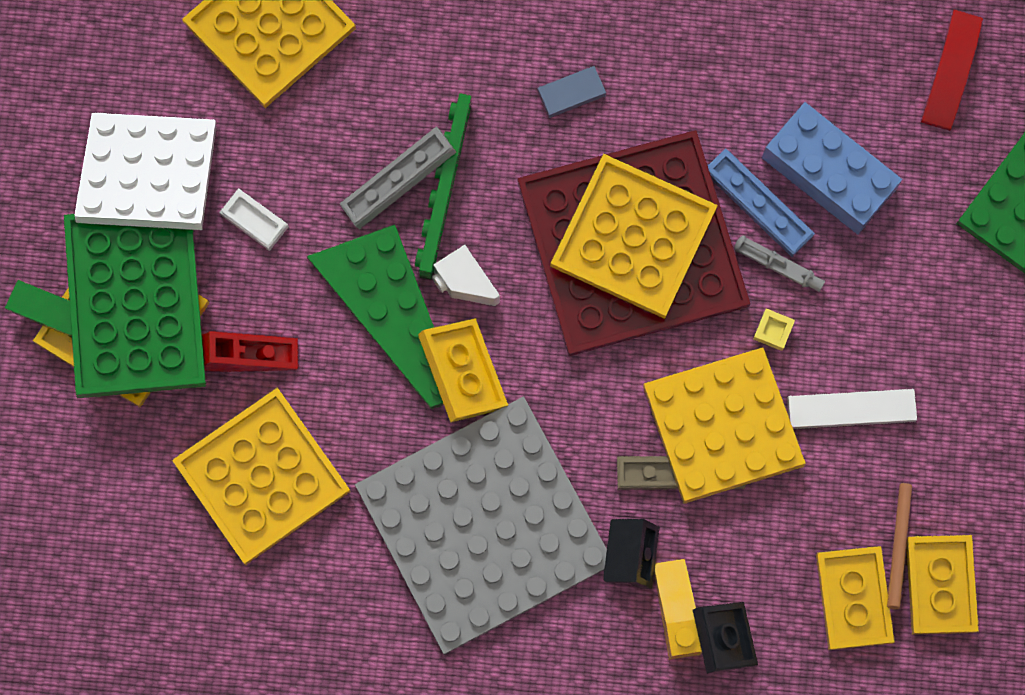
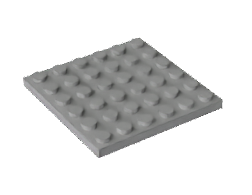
M524 396L355 484L443 655L604 571L607 549Z

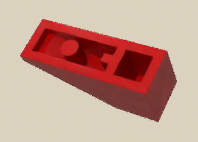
M209 331L202 335L205 371L249 372L298 369V338Z

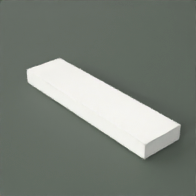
M914 389L787 397L788 416L793 429L917 421Z

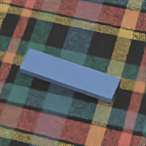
M726 148L708 165L712 181L791 257L814 236L815 233Z

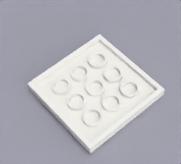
M92 113L75 210L76 223L202 230L216 134V120Z

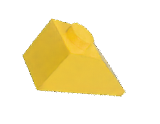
M685 559L655 563L654 575L669 660L701 655L702 650L692 610L696 606Z

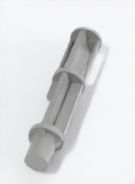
M745 235L739 237L735 243V252L749 257L766 266L765 268H770L802 285V287H810L820 292L825 283L824 280L816 277L812 270L809 271L777 254V252L771 251L746 238Z

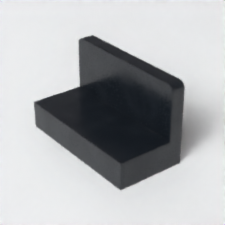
M612 519L610 521L603 580L607 583H628L640 589H652L660 527L645 519Z

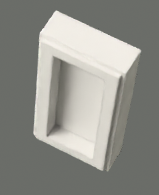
M239 188L219 212L222 217L269 251L289 227L286 222Z

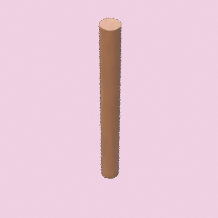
M901 483L899 485L887 607L890 609H900L912 494V485L908 483Z

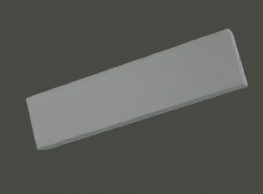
M436 126L342 201L340 205L353 224L360 230L454 155L456 151Z

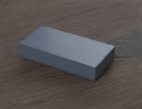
M595 66L537 88L549 118L606 96V91Z

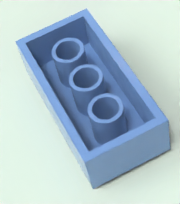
M806 102L802 104L766 146L762 156L763 160L857 235L860 234L887 202L902 181V178Z

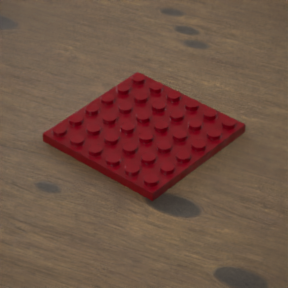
M697 130L606 154L718 205L665 319L550 267L551 261L603 155L517 178L568 356L750 307V300Z

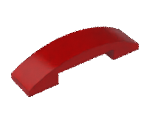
M953 10L921 123L948 131L951 130L972 65L982 26V17Z

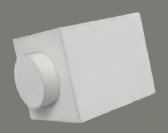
M463 245L433 265L435 275L432 279L442 293L447 291L451 298L496 306L500 303L499 293L466 245Z

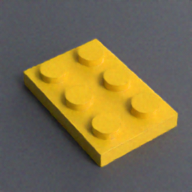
M476 318L425 329L418 334L450 422L491 413L508 406Z
M972 535L907 537L906 549L912 634L979 632Z
M881 546L817 553L816 560L828 650L893 644L894 635L890 608L887 607L888 592Z

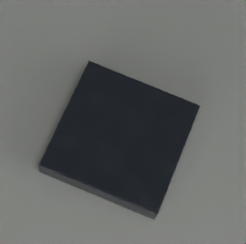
M744 602L703 606L692 609L707 674L758 665Z

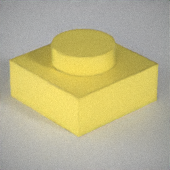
M766 308L753 340L783 351L795 320Z

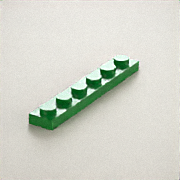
M459 93L457 103L452 102L450 106L448 120L453 121L451 132L445 131L444 136L453 146L456 153L436 168L435 178L440 180L437 190L432 189L429 198L428 208L433 209L430 220H424L421 237L426 238L424 249L418 248L415 259V267H419L420 278L432 280L434 274L433 265L436 263L471 111V95Z

